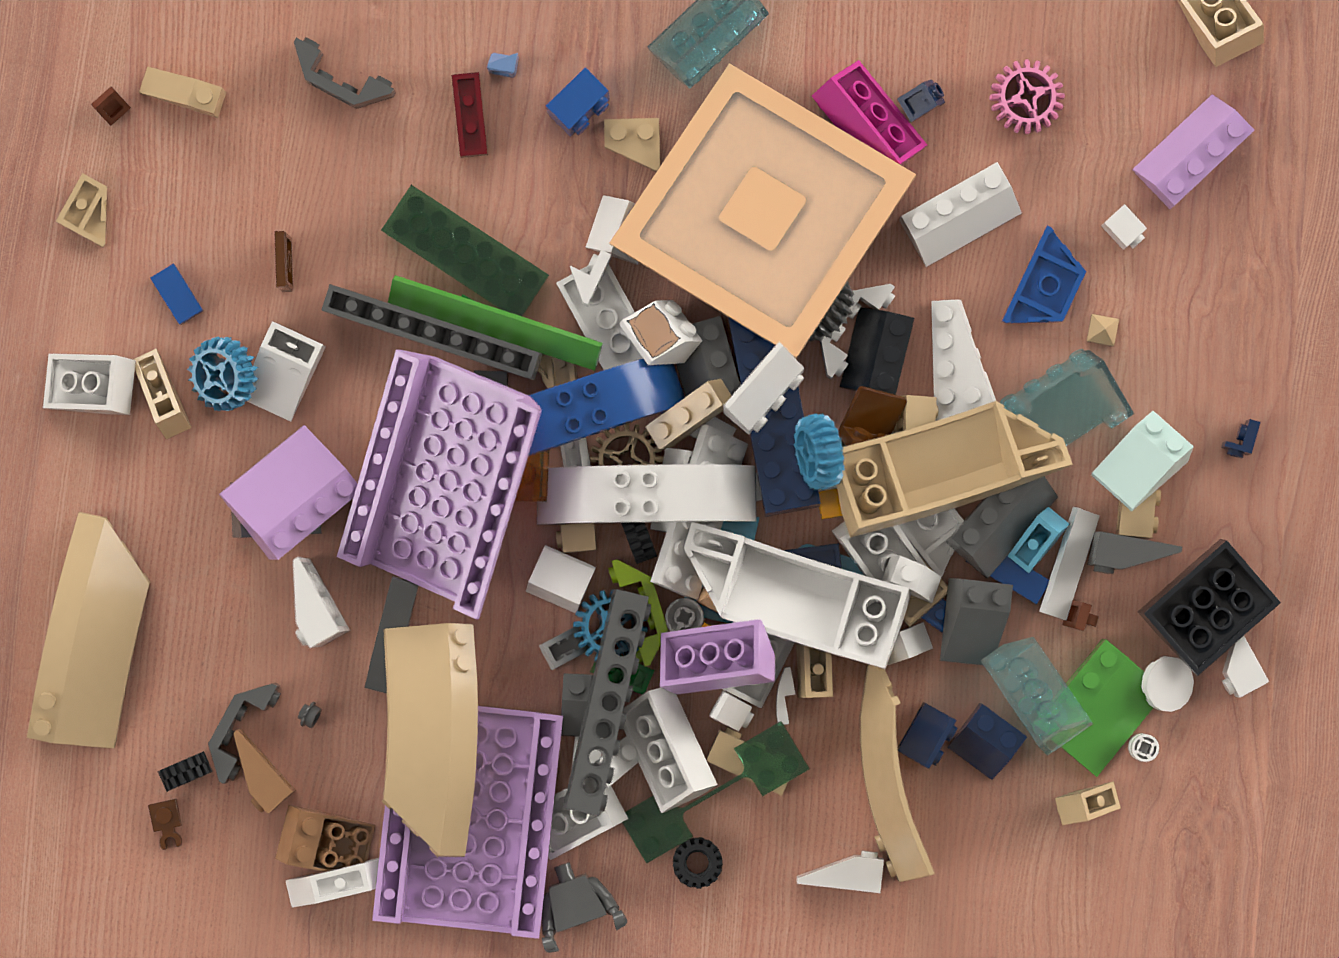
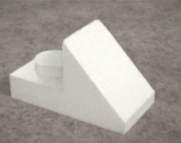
M601 250L599 256L596 254L592 256L587 269L591 270L590 275L570 266L583 305L587 307L612 258V255L608 252Z

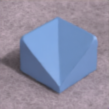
M492 53L487 65L489 74L514 78L519 60L518 53L510 56Z

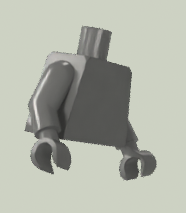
M570 862L554 867L559 883L549 886V892L544 894L542 908V934L545 936L542 938V944L547 953L559 951L554 940L556 932L607 915V913L613 917L616 931L627 924V918L623 911L619 910L614 897L598 878L588 877L586 873L575 877Z

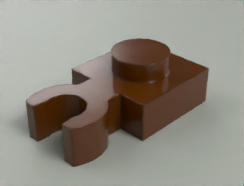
M177 799L149 804L148 808L153 832L162 830L159 842L161 849H167L166 840L168 837L175 839L177 847L181 846L182 838L175 832V827L182 826Z

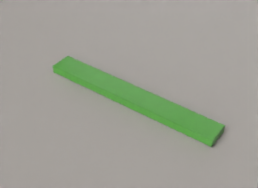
M397 275L392 279L388 298L389 304L594 371L597 368L602 342Z

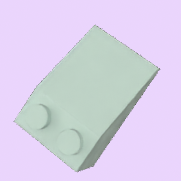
M1152 411L1133 427L1092 472V476L1129 510L1133 511L1188 463L1194 446L1157 413Z

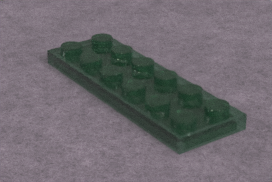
M413 185L409 187L381 229L383 233L497 308L522 317L549 278L547 273Z

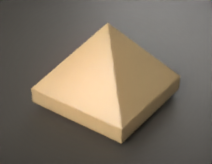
M1092 314L1087 341L1114 346L1119 319Z

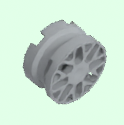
M681 598L669 605L665 619L670 631L702 627L704 616L697 602L692 599Z

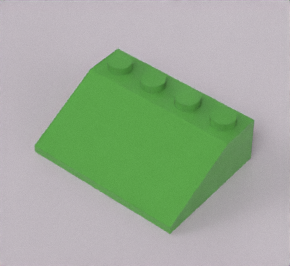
M1101 639L1033 722V725L1097 777L1153 709L1146 701V695L1142 691L1144 671L1108 640Z

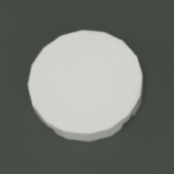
M1162 656L1155 662L1152 661L1147 666L1142 678V691L1146 695L1148 704L1157 710L1168 712L1182 708L1188 702L1193 692L1194 680L1192 671L1181 659L1176 657Z

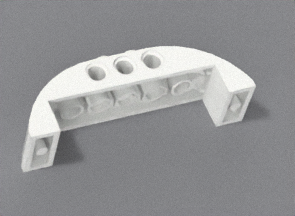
M623 465L536 469L537 525L701 521L756 522V466Z

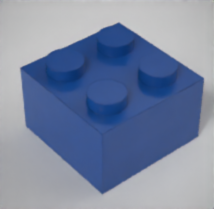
M585 67L546 105L547 113L570 137L574 133L580 135L590 125L588 121L594 114L599 116L608 108L609 90Z

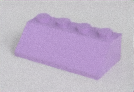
M1212 94L1132 170L1171 209L1241 144L1254 129L1235 109Z
M760 619L661 633L660 687L674 694L775 682V654L763 622Z

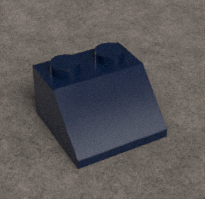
M979 703L947 748L993 780L1012 759L1027 736L984 704Z

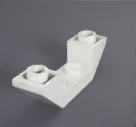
M891 284L853 290L854 295L852 298L855 304L850 307L853 314L846 316V318H854L861 308V305L857 303L859 300L876 310H879L881 306L887 309L895 297L891 293L895 287ZM842 324L839 326L840 332L833 331L831 338L824 336L822 342H820L826 377L829 379L834 374L840 377L848 365L844 361L847 354L830 343L832 339L837 342L846 328Z
M379 858L315 875L310 874L286 880L291 907L316 904L376 889Z

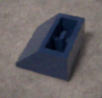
M923 702L897 750L928 769L931 765L936 766L944 753L940 750L945 740L950 742L958 727L954 726L957 720Z

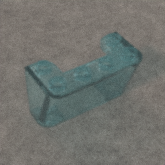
M1084 349L1074 351L1069 356L1070 359L1062 364L1051 366L1045 375L1039 379L1028 381L1022 390L1016 394L1005 396L1001 399L1000 403L1008 411L1016 415L1020 414L1039 425V428L1052 435L1054 433L1064 439L1066 446L1102 422L1111 429L1134 415V412L1104 360L1090 350L1084 351Z

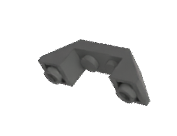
M296 37L294 45L304 78L308 84L355 109L394 97L396 92L391 87L392 82L379 75L376 79L369 76L358 95L356 94L358 89L345 82L342 85L333 82L332 79L334 77L320 69L317 73L314 72L323 56L321 50L318 49L320 45L307 37L303 41Z
M272 683L234 695L208 743L219 782L226 784L229 779L234 781L241 769V766L238 765L240 758L224 750L222 746L223 744L228 746L232 740L235 731L231 729L236 720L241 722L248 710V707L245 706L246 702L262 710H267L269 706L274 708L281 695L278 692L279 684Z

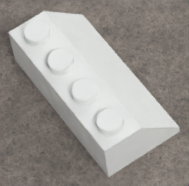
M998 162L902 215L899 221L925 267H928L1017 217L1022 212L1009 181Z
M662 687L649 690L623 708V712L626 713L623 729L630 745L636 749V758L661 813L691 801L717 785L676 694Z

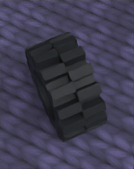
M645 522L621 523L636 564L657 557Z
M203 751L158 771V774L166 792L213 771Z
M693 837L683 841L675 850L673 856L674 873L679 881L687 885V887H694L696 889L708 887L721 874L722 856L718 847L712 841L702 837ZM694 852L705 854L709 861L707 869L699 874L691 872L687 867V859Z

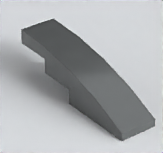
M392 577L364 688L387 693L384 629L410 626L419 585L405 579Z

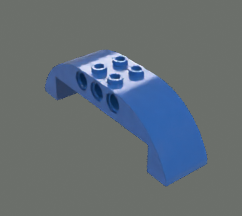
M643 358L528 395L542 409L528 457L658 413H665L685 398L674 364L648 365Z

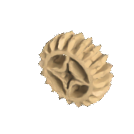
M628 423L624 425V431H619V427L614 428L615 433L612 435L609 430L604 431V434L608 437L605 441L597 436L596 441L602 445L600 448L592 446L591 451L598 453V457H590L589 459L592 463L598 462V466H604V457L622 466L623 462L613 455H624V452L629 451L630 446H632L630 451L631 458L635 462L641 463L640 465H655V462H663L664 457H655V453L661 452L662 449L659 450L658 446L652 447V444L655 442L653 438L649 441L646 439L649 435L647 429L641 435L638 433L640 429L639 424H635L634 431H629ZM629 437L627 445L622 451L607 449L614 440ZM637 440L641 441L648 449L650 463L637 458L634 451Z

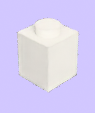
M1125 204L1101 225L1123 250L1129 245L1132 249L1145 238L1142 233L1147 229Z

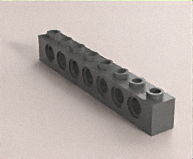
M331 284L321 309L322 311L535 380L543 356L539 352Z
M618 589L612 591L563 809L599 816L600 811L604 812L608 795H604L606 783L611 784L614 768L610 767L612 756L617 757L620 747V740H616L619 729L624 728L626 713L623 712L625 701H630L633 686L629 685L631 674L635 675L637 672L639 659L635 658L637 647H642L645 638V631H641L643 621L648 620L651 611V604H647L649 599L647 596ZM624 614L631 615L634 620V625L631 629H625L621 625V617ZM618 641H623L628 648L626 655L623 657L618 656L614 650V646ZM612 668H616L621 672V680L617 684L610 682L608 678V673ZM606 695L612 696L615 700V707L611 711H606L602 706V699ZM601 722L605 723L609 728V734L604 739L599 738L595 732L596 726ZM593 750L600 751L603 756V760L598 766L592 765L589 760V755ZM588 777L596 781V789L590 794L583 789V782Z

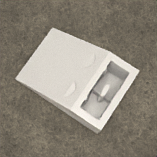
M272 321L253 365L258 367L253 373L259 379L253 382L256 390L250 393L252 398L247 402L288 421H292L326 347Z

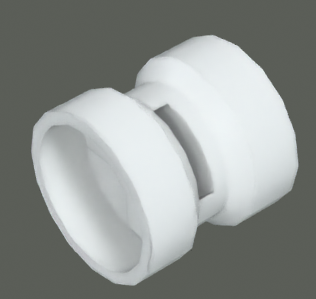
M1140 733L1130 739L1128 750L1130 755L1136 760L1148 762L1155 759L1158 755L1159 744L1153 736Z

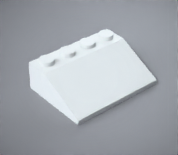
M295 558L293 560L296 624L299 628L295 632L303 646L308 645L309 648L322 647L349 632L350 629L311 559Z

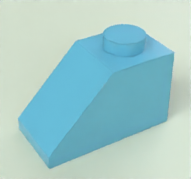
M1047 507L1037 515L1008 554V557L1030 573L1055 545L1070 524L1051 508Z

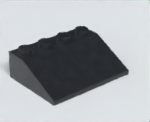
M1219 539L1143 606L1138 613L1177 656L1199 676L1281 602L1227 540Z

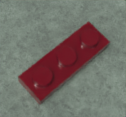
M479 72L452 75L460 157L488 155Z

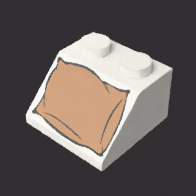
M674 300L654 301L619 323L648 365L685 363L703 341L697 334L695 326L687 320L682 313L681 307Z

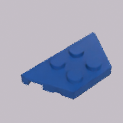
M1046 226L1001 322H1063L1086 274V270L1075 260L1067 246L1056 236L1052 227Z

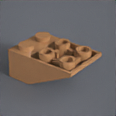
M288 805L275 859L287 865L323 872L365 863L368 859L376 825L313 809Z

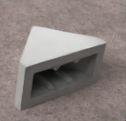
M573 627L539 645L551 670L580 656L589 649L588 645L582 648L578 647V644L584 641L583 636L574 638V633L581 631L579 627Z

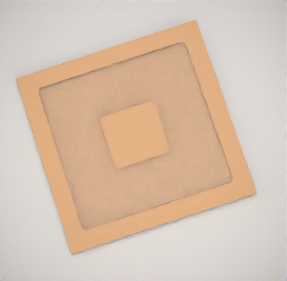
M729 63L609 244L775 346L780 342L797 358L911 185L916 174Z

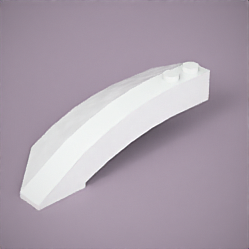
M695 522L691 523L684 550L721 618L732 622L760 619L767 634L883 669L886 668L910 600L911 592L909 588L801 557L741 535Z

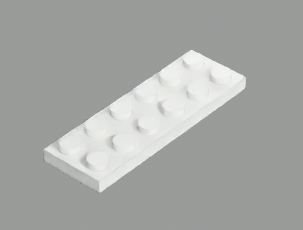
M702 424L689 465H742L748 444L712 426ZM701 521L695 523L721 530L723 521ZM670 522L651 582L689 599L698 600L703 583L684 550L692 522Z

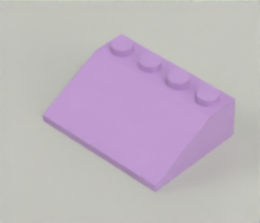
M303 425L219 493V495L268 559L279 560L353 499L357 482L335 456Z

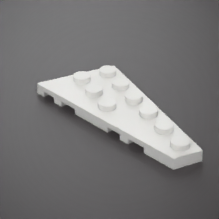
M958 299L931 301L934 397H937L936 404L938 406L936 421L980 407L994 400L996 401L987 373L984 372L981 364L979 350L973 341L972 330L962 301Z

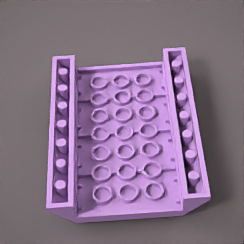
M399 349L396 350L337 557L358 567L372 564L454 601V610L474 619H479L542 409L530 396L442 359Z
M478 706L474 797L464 857H437L429 849L430 846L420 836L417 837L402 822L403 819L392 808L389 809L385 805L372 921L398 924L409 922L511 933V936L539 939L563 716Z

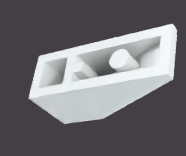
M723 690L710 712V717L739 731L741 726L747 728L754 714L750 712L752 706Z
M862 851L861 855H853L798 875L796 882L797 884L880 893L884 859L878 857V852Z

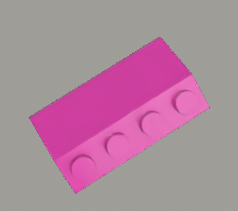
M859 60L831 77L812 95L819 108L824 111L837 128L901 166L927 146L926 142Z

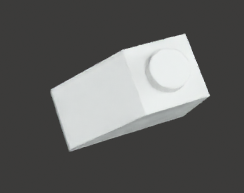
M894 556L889 559L882 581L909 588L912 596L932 603L941 576L925 565L903 556Z
M1243 636L1229 648L1222 672L1225 677L1222 680L1225 689L1230 695L1234 693L1235 697L1239 698L1269 682L1246 638Z

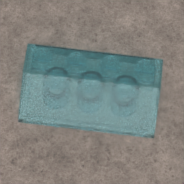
M696 0L652 41L647 48L680 82L690 89L710 69L718 64L728 52L738 45L746 35L757 27L769 13L760 0Z
M1034 637L1003 644L981 660L1038 747L1047 756L1093 724Z

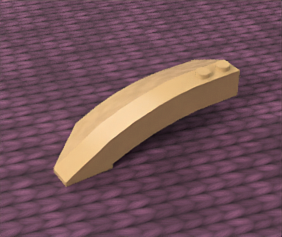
M994 400L991 403L932 423L843 447V456L845 458L843 464L845 469L840 484H837L841 512L850 538L957 508L1070 467L1073 464L1064 439L1054 433L1052 435L1039 428V425L1020 414L1016 415L1004 408V405Z
M83 512L78 513L47 630L27 738L55 744L115 748L131 661L150 580L140 570L134 561L135 558L124 542L116 535L107 517Z
M444 623L384 629L387 681V751L384 797L382 802L389 809L392 808L403 819L402 822L417 837L420 836L430 846L429 849L437 857H464L474 797L478 736L473 624Z
M867 664L859 716L860 751L868 802L879 835L875 836V840L880 852L886 850L889 861L885 862L891 878L896 876L898 881L902 882L930 876L935 873L914 825L904 793L899 768L896 741V705L900 704L898 696H894L891 689L893 687L885 669Z

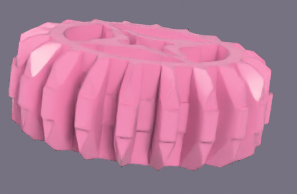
M1028 59L1024 60L1023 68H1021L1018 61H1015L1013 63L1014 71L1010 67L1005 66L1003 71L1006 77L1002 74H997L995 78L1001 84L995 83L991 86L993 91L998 92V94L990 95L991 101H998L991 109L992 111L1001 110L996 119L1000 121L1006 117L1008 120L1004 124L1005 128L1010 127L1011 123L1016 124L1014 128L1015 133H1018L1021 126H1024L1025 134H1030L1032 125L1036 133H1039L1041 131L1040 123L1046 128L1050 127L1051 122L1048 117L1056 120L1059 115L1054 110L1063 109V105L1056 102V100H1062L1065 97L1063 93H1056L1057 90L1063 87V84H1053V81L1058 77L1057 73L1049 77L1047 75L1050 70L1048 65L1044 67L1043 71L1039 70L1040 61H1036L1033 68H1030ZM1025 76L1038 79L1045 87H1033L1029 84L1028 79H1025ZM1016 78L1018 93L1009 99H1005L1007 84ZM1024 91H1026L1028 95H1033V98L1030 100V103H1028L1027 99H1021V96L1024 94ZM1048 94V107L1043 114L1038 116L1036 101ZM1009 107L1023 108L1030 118L1016 115Z

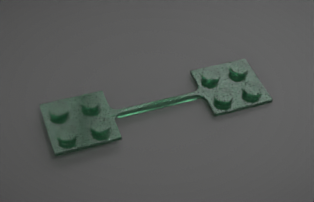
M782 721L734 748L744 765L742 774L682 808L675 807L661 813L654 796H651L625 812L628 819L622 823L646 863L692 838L693 835L683 819L685 811L733 783L748 777L754 781L763 797L810 769Z

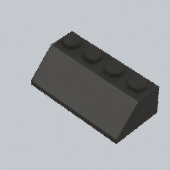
M1044 476L984 498L948 538L946 543L987 579L1008 556L1037 515L1047 507H1050L1058 496Z

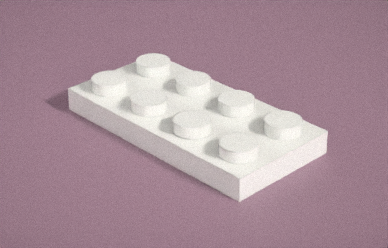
M609 264L588 307L583 305L572 274L556 283L585 337L603 343L599 357V363L603 370L643 359L619 325L623 319L635 312ZM588 266L581 269V271L590 275L591 270L587 269Z

